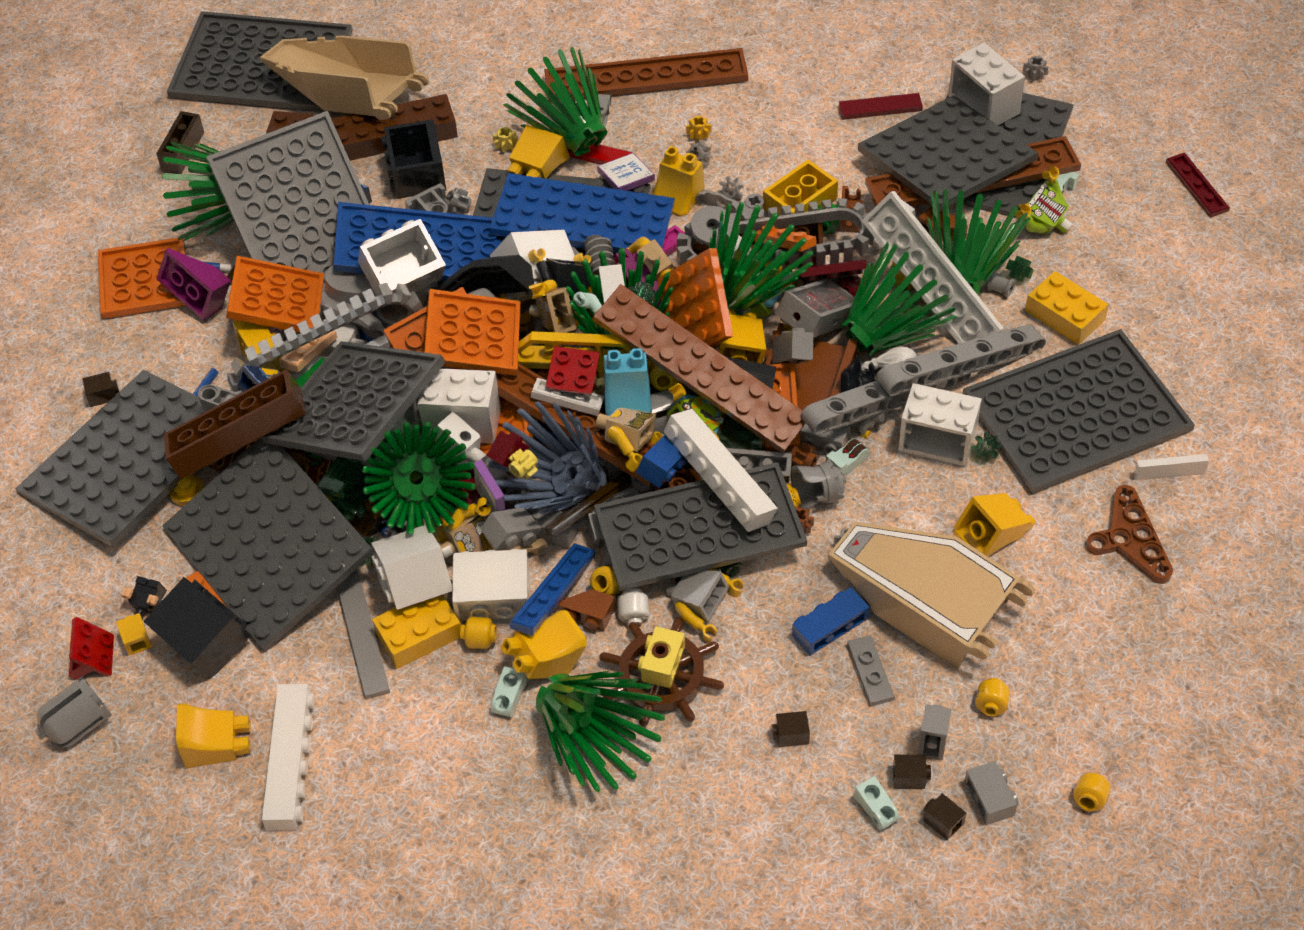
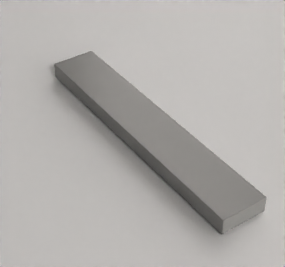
M355 571L341 582L337 588L365 697L370 699L389 694L390 689L359 571Z

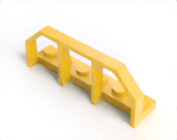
M532 331L519 341L518 363L526 368H550L553 351L544 352L545 346H533V343L554 344V346L562 347L561 344L596 346V348H567L599 352L600 357L597 371L599 372V378L604 377V355H607L609 350H615L603 349V346L622 347L623 349H616L620 354H628L633 348L614 335ZM647 359L648 374H649V372H650V366L652 365V362Z

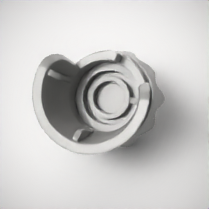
M831 460L818 464L815 467L793 466L791 468L792 488H797L801 503L800 508L807 510L818 503H839V499L844 498L846 477L839 468L833 466Z

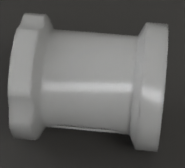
M995 272L989 280L987 290L990 292L992 290L1000 292L1006 298H1009L1014 290L1016 280L1000 277Z

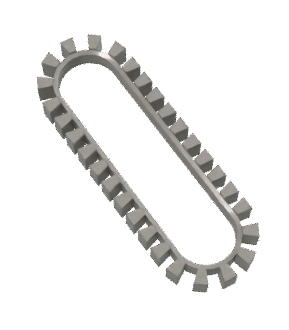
M838 198V208H831L830 199L822 201L821 210H818L817 201L809 202L808 212H804V203L795 204V214H791V205L782 206L781 216H778L773 225L775 228L788 227L790 224L797 226L833 220H846L854 223L860 229V233L852 239L817 244L804 251H796L787 260L789 265L809 251H813V254L802 263L803 266L812 262V257H816V266L825 265L826 255H829L830 264L839 263V253H843V262L852 261L853 250L855 249L861 257L867 254L869 245L873 246L875 237L862 222L869 214L864 215L865 205L857 202L852 210L847 208V199ZM777 207L768 208L767 218H764V209H760L752 230H761V227L767 224L771 215L777 213ZM750 211L742 212L739 234L745 232L750 219ZM731 213L734 220L736 213ZM691 222L684 226L685 234L679 233L677 237V261L679 265L697 256L692 250L697 240L692 235ZM716 224L707 225V227L711 230H713L714 228H718ZM790 249L777 250L769 261L771 262L782 251L787 253ZM785 263L782 265V270L785 269Z
M388 283L379 284L378 287L381 292L379 296L375 297L370 288L362 292L366 300L364 303L361 302L358 295L349 298L353 306L350 310L345 301L337 304L336 306L340 313L338 316L335 315L331 307L323 311L327 319L325 322H322L319 314L310 317L314 326L309 329L306 320L298 323L297 326L301 332L299 335H296L293 327L284 330L288 339L284 342L280 333L271 336L274 344L272 348L269 347L266 339L259 342L258 346L261 353L258 355L253 346L245 349L248 360L244 363L235 357L231 363L234 373H227L231 391L242 393L237 386L242 365L260 367L385 305L400 304L407 308V317L424 307L414 290L410 293L406 285L397 283L395 293H392ZM385 335L366 343V345L392 348Z

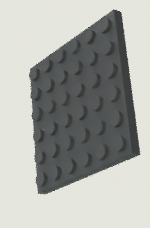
M954 95L858 143L859 152L930 204H932L931 194L933 195L935 190L938 193L940 211L943 210L944 189L948 191V206L957 202L960 190L964 192V198L1038 159L1037 151Z
M340 341L301 387L306 414L296 421H291L281 426L279 430L262 436L261 439L266 444L366 461L373 453L372 447L376 449L381 441L385 439L384 433L390 431L398 423L406 410L439 372L445 360L439 354Z

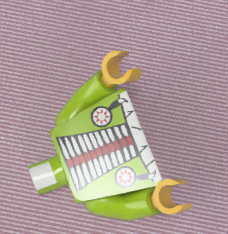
M1049 166V171L1042 173V177L1048 179V181L1039 187L1027 204H1019L1021 210L1015 214L1016 219L1019 220L1024 213H1028L1026 219H1031L1025 228L1029 232L1048 234L1056 227L1065 233L1072 225L1070 221L1063 217L1069 205L1066 203L1057 180L1059 169Z

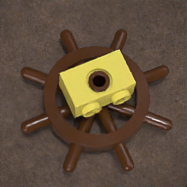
M680 617L674 619L671 630L655 626L654 632L646 634L642 632L636 622H631L628 627L635 640L625 648L621 656L602 652L599 655V659L602 662L619 666V672L625 673L619 679H631L630 669L641 671V675L634 678L638 679L636 683H651L652 687L649 693L637 688L615 687L613 690L659 696L662 699L661 702L631 701L649 711H670L679 708L688 722L694 721L695 714L688 703L698 694L701 686L715 690H722L724 688V683L721 680L704 677L702 657L717 651L719 644L712 641L697 648L693 642L685 637V633L680 632L683 626V619ZM644 652L645 656H641L640 660H635L639 654ZM689 663H692L694 669L693 674L677 670ZM673 680L686 682L688 684L684 688L679 690ZM661 686L666 687L670 694L659 695ZM603 696L604 698H607V699H611V700L615 699L614 697ZM643 716L642 720H639V724L642 727L647 726L650 718Z

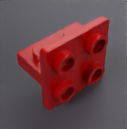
M554 346L546 388L549 390L592 395L593 389H596L599 352Z
M79 617L73 618L69 653V677L77 680L91 671L106 677L112 675L114 634Z

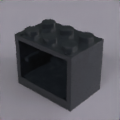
M434 119L384 127L385 136H381L384 149L388 148V150L384 151L386 164L391 163V165H387L389 178H393V180H389L391 192H396L397 199L415 196L440 183L445 187V191H447Z
M185 577L179 581L143 621L185 660L209 679L224 667L251 636L245 630L247 624L195 579L191 583Z

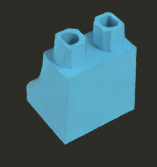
M641 348L632 349L628 354H620L618 350H609L608 354L604 355L603 387L605 415L610 416L617 408L652 413L646 352L643 353Z

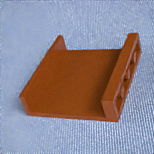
M779 323L777 331L773 330L770 340L772 345L770 349L766 350L764 356L766 365H772L773 337L781 335V332L784 331V323ZM849 338L846 347L813 340V360L795 365L798 408L804 410L812 403L841 393V373L857 357L858 340Z

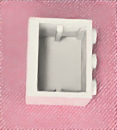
M984 42L952 59L948 96H956L995 124L1000 125L1020 114L1025 76Z
M421 219L415 222L413 220L407 221L402 225V228L395 231L390 229L384 232L382 237L375 240L373 238L368 239L360 246L358 263L376 296L381 295L378 285L388 283L392 293H395L397 283L406 285L411 293L413 290L417 292L442 280L446 264Z
M565 230L511 232L491 253L490 257L520 255L531 264L534 284L542 283L536 267L537 262L530 261L528 257L529 251L532 249L536 251L540 248L544 249L546 255L543 260L545 261L546 258L574 261L575 255ZM531 290V292L505 293L506 299L523 302L531 300L533 293Z
M440 369L419 396L418 408L422 427L425 422H430V435L433 428H437V425L454 412L481 436V443H492L496 438L501 412L496 372Z
M913 383L901 420L898 451L967 467L977 432L982 398Z
M426 525L415 528L414 534H408L406 531L371 543L375 551L371 555V559L378 572L376 575L379 585L382 587L388 602H393L397 610L453 591L441 547L433 534L428 533Z
M527 549L453 553L452 602L454 613L460 625L471 616L489 617L493 624L510 625V621L530 598V571Z

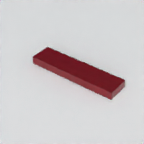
M919 93L839 101L838 104L842 120L923 111Z
M1185 152L1166 159L1168 166L1210 218L1230 210L1227 203Z

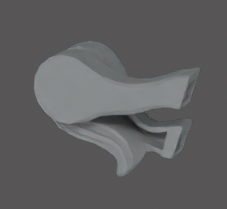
M332 265L325 273L326 292L322 293L320 306L324 311L332 307L335 315L338 316L340 313L336 306L337 304L345 301L350 310L353 306L349 298L358 295L361 302L364 303L366 300L362 292L371 288L375 297L376 294L365 274L333 271L334 265ZM438 282L415 292L423 307L428 306L427 296L429 295V290L438 288ZM377 309L350 323L356 325L367 336L376 339L384 335V329L397 322L387 320L381 315L380 309Z

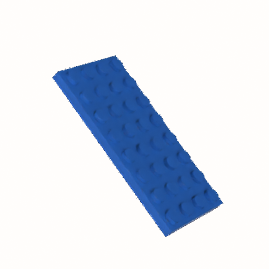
M508 173L490 225V234L507 237L511 232L565 230L571 247L585 249L584 241L588 236L600 235L611 240L613 253L616 254L620 248H629L637 239L646 237L650 241L655 239L663 250L675 198Z
M338 202L333 271L364 274L358 263L361 244L368 239L373 238L375 240L382 237V234L390 229L395 231L402 228V225L410 220L415 222L421 219L446 264L442 280L440 281H446L461 267L475 260L490 257L491 253L506 237L490 234V225L493 219L491 217Z

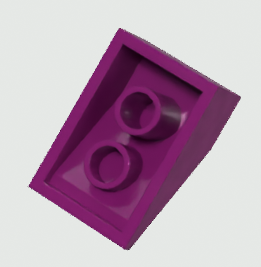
M170 248L165 250L156 279L202 320L207 319L222 308L231 280L215 266Z

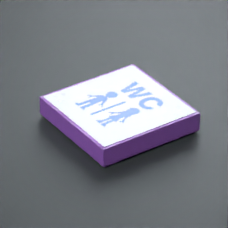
M634 153L597 166V172L613 189L628 191L655 181V174Z
M482 460L475 462V487L480 496L487 499L486 506H491L490 512L505 510L504 494Z

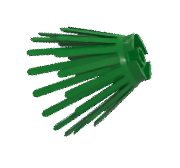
M571 47L570 52L588 107L561 49L558 50V55L566 71L565 79L577 103L573 100L548 57H543V62L555 82L550 83L555 95L533 68H528V73L559 111L541 93H538L536 96L520 81H515V85L557 124L532 106L526 105L511 93H507L506 96L544 125L507 103L503 105L509 109L506 110L507 112L526 123L563 136L566 147L572 150L576 156H582L590 152L588 147L594 144L597 147L605 139L608 131L602 120L594 72L591 73L590 68L586 71L583 56L579 49L578 55L582 66L581 69L575 49Z
M171 142L172 145L179 148L166 146L169 151L183 154L185 158L204 163L164 157V162L188 166V171L195 173H163L162 178L165 180L190 181L189 186L192 189L165 192L163 194L165 199L216 194L191 200L192 206L168 211V217L226 204L209 164H205L208 163L206 160L207 156L220 151L201 143L194 145L203 151L175 142ZM227 205L197 215L192 220L178 224L172 228V231L175 232L224 214L178 237V240L184 238V241L201 232L216 227L209 231L206 237L212 235L234 220Z
M946 189L943 190L942 245L938 193L934 190L933 195L931 194L934 234L931 220L927 218L930 236L942 251L944 247V254L979 296L981 287L1020 246L1021 240L1016 241L1012 246L1011 244L1031 218L1026 219L1028 213H1024L1017 223H1012L1009 226L1018 210V207L1014 206L1000 228L1001 222H995L1002 205V200L999 199L996 201L985 227L983 219L979 217L983 195L978 194L965 239L967 220L962 212L964 192L960 190L957 197L951 254L948 191Z
M740 202L738 205L730 236L727 234L731 205L728 203L724 224V212L721 210L718 237L715 228L713 229L712 238L710 237V248L717 249L728 309L734 310L736 315L740 316L744 315L746 311L795 287V285H790L784 288L796 281L798 276L806 272V269L813 264L809 262L795 272H791L812 256L813 251H809L774 276L778 272L777 269L806 243V238H802L787 253L785 251L779 253L761 271L794 230V225L790 224L774 244L769 239L759 251L778 218L777 213L771 215L747 256L757 234L752 229L760 212L759 205L754 207L732 260L740 232L739 223L744 208L743 202Z
M888 242L884 245L875 266L873 262L870 267L867 263L848 317L840 324L841 329L846 325L849 328V331L845 333L848 339L858 340L859 351L863 352L865 349L871 351L867 355L869 358L878 351L935 336L930 334L936 331L933 328L958 318L957 316H951L941 321L939 320V318L956 310V308L951 307L908 326L933 312L932 309L949 298L948 295H942L924 307L917 305L904 313L917 303L924 294L937 285V280L933 279L909 299H907L910 296L909 291H904L901 294L923 270V265L921 264L917 265L883 301L895 285L896 278L894 277L908 259V252H905L897 264L891 267L872 295L897 249V245L894 244L887 254Z
M620 248L618 251L619 264L622 266L626 287L625 250ZM601 251L599 253L601 266H608L606 254L604 251ZM642 251L638 252L636 271L633 269L629 270L628 289L637 296H639L644 252ZM584 259L582 264L592 292L603 305L600 278L597 274L593 276L587 259ZM658 259L654 261L651 275H647L640 298L646 302H649L660 266ZM572 271L571 277L579 292L588 293L586 287L581 284L577 274ZM666 272L652 300L651 305L655 308L669 280V272ZM567 286V292L573 301L569 303L576 311V313L573 312V316L581 324L577 326L585 334L613 335L597 323L595 324L585 308L576 305L573 299L575 293ZM673 287L668 289L657 308L662 313L670 302L669 296L672 293ZM589 309V311H590V313L592 314V316H594V313L592 312V310ZM603 346V349H623L622 347Z
M430 422L424 423L420 441L419 425L412 427L411 436L410 423L403 424L405 443L399 429L393 432L395 439L390 431L385 432L384 437L392 450L384 441H381L378 447L382 451L372 447V454L382 461L373 457L368 458V464L379 468L363 467V473L380 475L365 477V483H378L363 488L364 494L376 492L369 496L370 502L373 503L384 497L372 507V511L376 514L385 507L380 515L386 518L394 508L387 522V525L392 528L397 518V526L403 528L408 512V534H414L415 523L416 528L423 526L422 515L428 533L436 532L432 519L437 527L443 524L436 510L448 525H452L455 520L447 511L453 515L456 508L449 502L463 510H466L469 506L468 503L455 497L458 496L466 499L468 492L456 488L475 490V483L457 481L471 479L469 472L455 473L475 468L473 462L455 465L467 459L464 453L455 456L465 450L466 445L461 443L446 452L456 443L453 438L446 441L451 431L445 429L434 443L439 430L433 428L429 435ZM413 471H419L422 474V480L419 484L415 485L409 479Z
M609 671L575 676L563 673L553 675L548 679L552 683L547 688L541 686L536 697V709L543 716L551 746L559 765L562 766L563 764L559 752L560 749L569 772L572 775H576L582 787L585 786V782L570 754L571 751L594 790L600 792L598 783L572 741V737L613 789H618L617 782L605 769V761L586 739L588 738L629 778L635 779L637 777L636 773L609 748L618 754H621L622 750L606 736L647 763L652 760L650 755L614 731L631 740L636 739L634 732L655 742H660L662 738L660 735L606 710L636 720H642L643 716L664 721L665 716L600 696L661 702L662 699L654 695L599 687L650 689L652 685L636 683L638 679H601L621 677L625 674L623 672L608 673Z

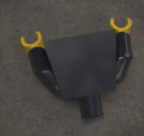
M540 248L537 251L532 249L529 251L528 257L530 261L537 262L536 267L542 282L553 280L556 282L557 288L568 286L576 294L579 290L571 277V272L574 271L581 284L587 290L589 289L590 283L582 264L584 259H587L589 263L591 262L589 255L583 256L582 253L574 256V261L546 258L545 261L543 260L546 255L544 249Z

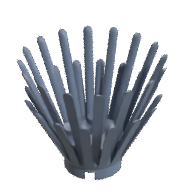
M535 402V406L543 415V421L563 445L523 409H518L517 412L530 424L527 426V430L548 448L508 422H504L502 425L507 431H513L522 436L523 441L530 445L528 450L538 459V464L535 466L538 471L531 477L545 481L510 477L507 481L495 480L499 487L550 491L504 495L505 501L551 498L516 504L514 508L532 510L555 505L540 511L539 514H545L554 510L557 512L580 503L599 490L600 485L604 486L606 484V472L604 466L599 463L596 446L589 428L587 427L586 429L587 439L579 418H574L568 410L567 414L575 429L574 431L567 417L555 402L552 405L575 445L540 402ZM496 461L488 462L491 468L510 472L509 468Z

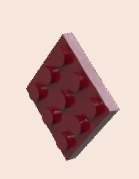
M865 259L812 266L807 268V271L798 277H801L803 281L818 280V275L822 274L823 278L840 277V272H844L845 275L862 274V269L866 268L867 261Z

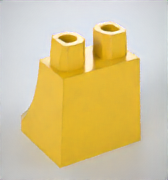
M526 125L509 157L511 165L508 173L519 175L525 173L526 176L546 179L557 166L566 163L570 157L563 136Z
M669 146L659 164L653 195L675 198L672 214L683 217L688 215L697 203L695 201L696 195L705 190L703 163L697 160L695 154L686 153L684 156L679 154L678 148Z
M728 309L733 337L716 345V351L725 357L762 364L766 352L762 319L757 318L756 313L747 312L744 316L736 315L734 310Z
M1007 493L973 496L954 525V535L989 557L1007 544L1021 539L1026 531L1031 530L1036 520L1031 514L1026 515L1021 510V503L1016 498L1011 499Z
M560 610L546 618L533 636L516 631L513 637L505 638L501 645V650L505 655L512 654L514 657L513 668L517 673L524 672L528 679L550 678L559 673L569 674L586 648L587 640L567 610Z
M185 703L177 704L176 744L186 768L236 761L237 755L251 753L249 737L237 738V733L251 731V722L248 715L235 716L233 710H212Z

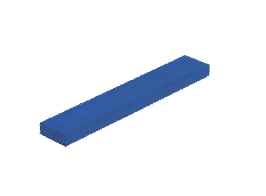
M574 543L510 621V628L533 636L595 557L596 550Z

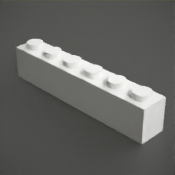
M689 409L671 415L663 432L743 527L749 532L769 525L778 508L695 411Z
M278 684L262 815V822L266 831L297 830L298 822L303 821V807L300 806V798H305L306 786L305 783H302L303 775L308 774V761L305 760V753L310 752V738L307 737V732L311 731L313 727L312 715H309L310 709L315 707V695L310 693L308 684Z

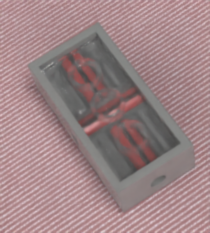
M826 278L787 290L774 313L780 317L784 324L791 325L793 328H804L805 332H811L813 337L841 328L840 324L847 319L855 297L830 278Z

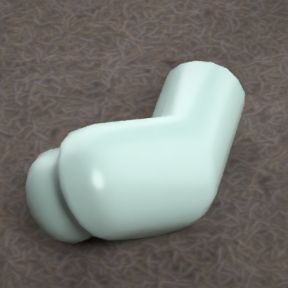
M577 292L574 295L573 299L576 305L591 309L594 315L602 306L594 294Z

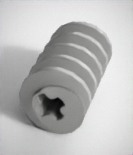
M600 235L588 236L584 241L585 253L591 257L589 265L593 266V276L597 274L599 278V267L601 266L599 253L601 251H604L606 254L607 265H615L611 240Z

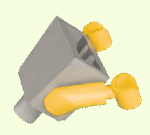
M713 568L684 575L679 583L670 582L667 585L666 593L672 598L675 610L683 620L695 630L699 629L702 631V639L704 641L711 642L712 639L706 632H712L714 635H717V629L714 625H705L703 622H709L727 590L733 597L740 596L741 591L735 587L743 589V582L738 578L731 581L729 576Z

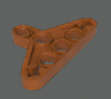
M1129 485L1119 486L1114 496L1110 529L1090 534L1086 543L1087 550L1094 555L1118 551L1154 582L1160 584L1169 582L1173 573L1172 565L1136 490ZM1122 493H1125L1126 496H1130V497H1129V503H1130V504L1127 505V502H1128V501H1127V499H1126L1125 496H1121ZM1137 512L1140 518L1132 519L1128 516V513ZM1140 530L1146 531L1149 537L1141 538L1136 532ZM1120 535L1125 537L1127 541L1118 543L1114 540V537ZM1095 540L1101 541L1104 547L1095 548L1091 542ZM1149 549L1155 550L1158 556L1150 557L1145 551ZM1157 563H1159L1162 572L1166 571L1165 575H1162L1160 572L1157 573Z

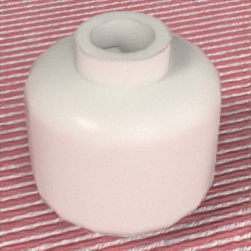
M640 589L624 590L622 595L618 597V617L621 621L627 622L628 626L631 622H636L640 626L642 621L650 616L648 596L642 593Z

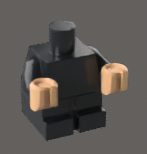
M137 576L134 589L124 587L121 596L128 599L129 604L136 609L134 615L140 613L143 620L146 612L151 613L159 605L167 589L159 581Z

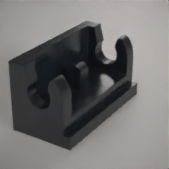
M855 358L841 373V393L877 381L875 380L874 364L870 362L868 366L869 372H864L862 370V360Z

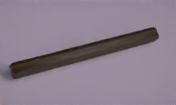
M623 472L546 525L544 528L546 536L556 537L592 512L594 505L606 502L632 484L631 475Z

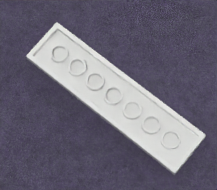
M895 191L890 192L862 220L882 247L887 242L889 243L886 251L887 254L894 244L897 245V249L891 258L895 264H897L905 252L909 253L908 259L900 269L905 277L917 265H923V270L911 282L917 291L931 280H937V285L924 294L922 298L929 304L942 295L949 296L948 300L934 307L932 311L936 315L951 307L956 308L954 312L939 318V320L941 321L951 316L958 317L954 321L943 324L958 344L1001 332L1004 329Z

